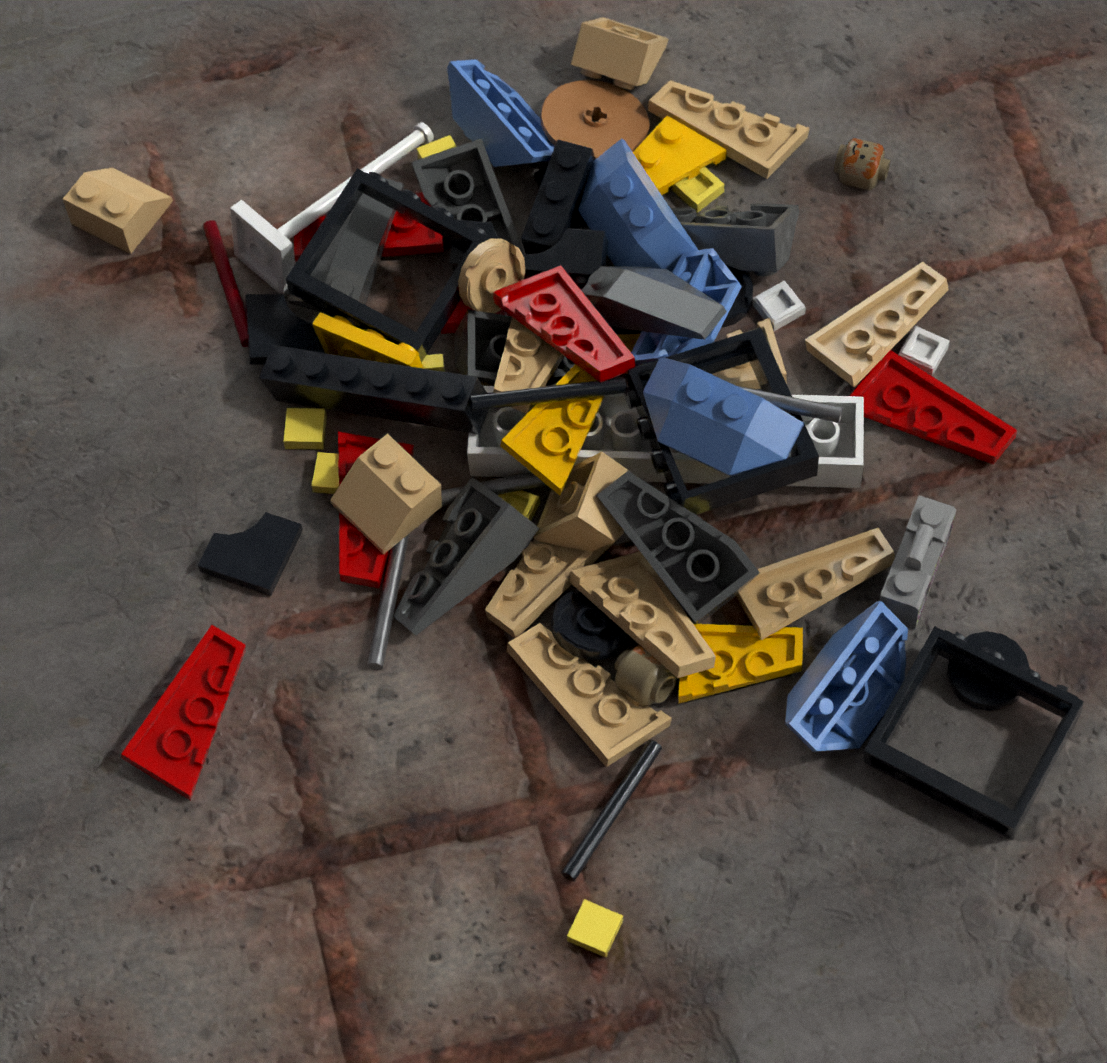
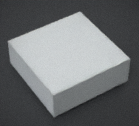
M785 281L753 298V306L763 319L770 318L773 331L805 314L806 307Z
M915 326L898 355L932 376L945 355L950 341Z

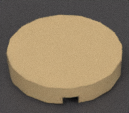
M502 238L489 239L479 244L468 255L461 268L458 285L459 295L464 304L477 312L496 313L502 310L494 304L493 292L519 282V278L524 279L525 259L520 249Z

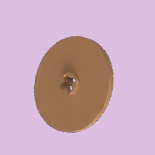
M580 80L564 84L548 95L542 106L541 126L546 137L554 146L559 139L593 149L596 159L621 138L626 141L632 152H634L647 138L649 117L642 103L623 88L602 81Z

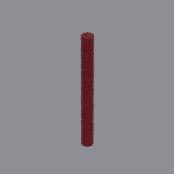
M209 220L202 227L241 345L248 347L245 306L217 222Z

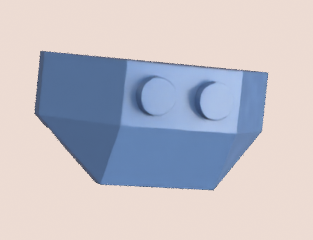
M477 59L450 61L447 69L453 119L464 131L467 138L472 141L482 139L490 163L496 167L550 161L555 146L546 137L541 126V119L524 99L498 76L485 71V66Z
M621 138L593 161L578 211L591 230L605 231L608 240L607 255L614 266L651 267L667 269L673 272L682 253L698 250L624 139Z
M713 248L682 253L672 273L723 305L727 312L705 340L642 331L631 351L635 357V367L659 360L660 356L666 358L715 341L741 289V285Z
M661 356L643 390L658 442L730 477L786 460L804 426V423L751 392L695 366Z
M882 601L875 602L834 633L788 694L785 725L813 752L860 748L889 708L905 679V640H907L908 628Z

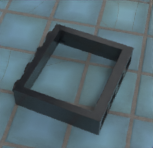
M357 168L286 277V282L290 294L332 317L336 315L342 316L359 329L364 331L372 329L383 335L386 340L397 345L399 343H406L418 351L422 362L461 300L458 280L464 262L468 255L479 244L489 240V237L477 225L471 223L465 225L455 220L454 216L440 206L432 208L421 202L419 196L408 189L400 191L392 187L378 173L371 171L368 174ZM362 194L468 248L416 332L310 276Z
M761 328L666 357L690 364L710 374L750 362L762 391L792 397ZM658 360L628 369V387L626 393H624L625 399L630 409H637L640 417L637 418V426L643 441L649 440L653 448L650 451L653 467L657 474L663 472L667 481L664 484L665 494L695 515L817 476L819 455L804 424L790 452L791 458L687 491L670 448L659 443L643 395V390ZM788 413L803 422L801 415Z
M934 626L864 750V763L1013 840L1079 719L1084 701L1068 692V687L1057 685L1054 687L1041 680V676L1031 668L1026 666H1019L1017 668L1005 662L1004 657L997 651L988 647L979 649L967 643V639L961 633L956 631L953 634ZM938 655L1062 718L1013 810L888 745Z

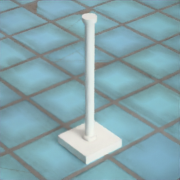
M420 122L414 127L413 133L361 170L366 173L372 171L381 174L421 144L426 145L433 141L434 136L431 129L425 123ZM350 178L278 229L274 228L243 200H240L230 207L234 255L279 294H284V297L287 296L290 292L286 277L294 267L293 245L289 239L328 212Z

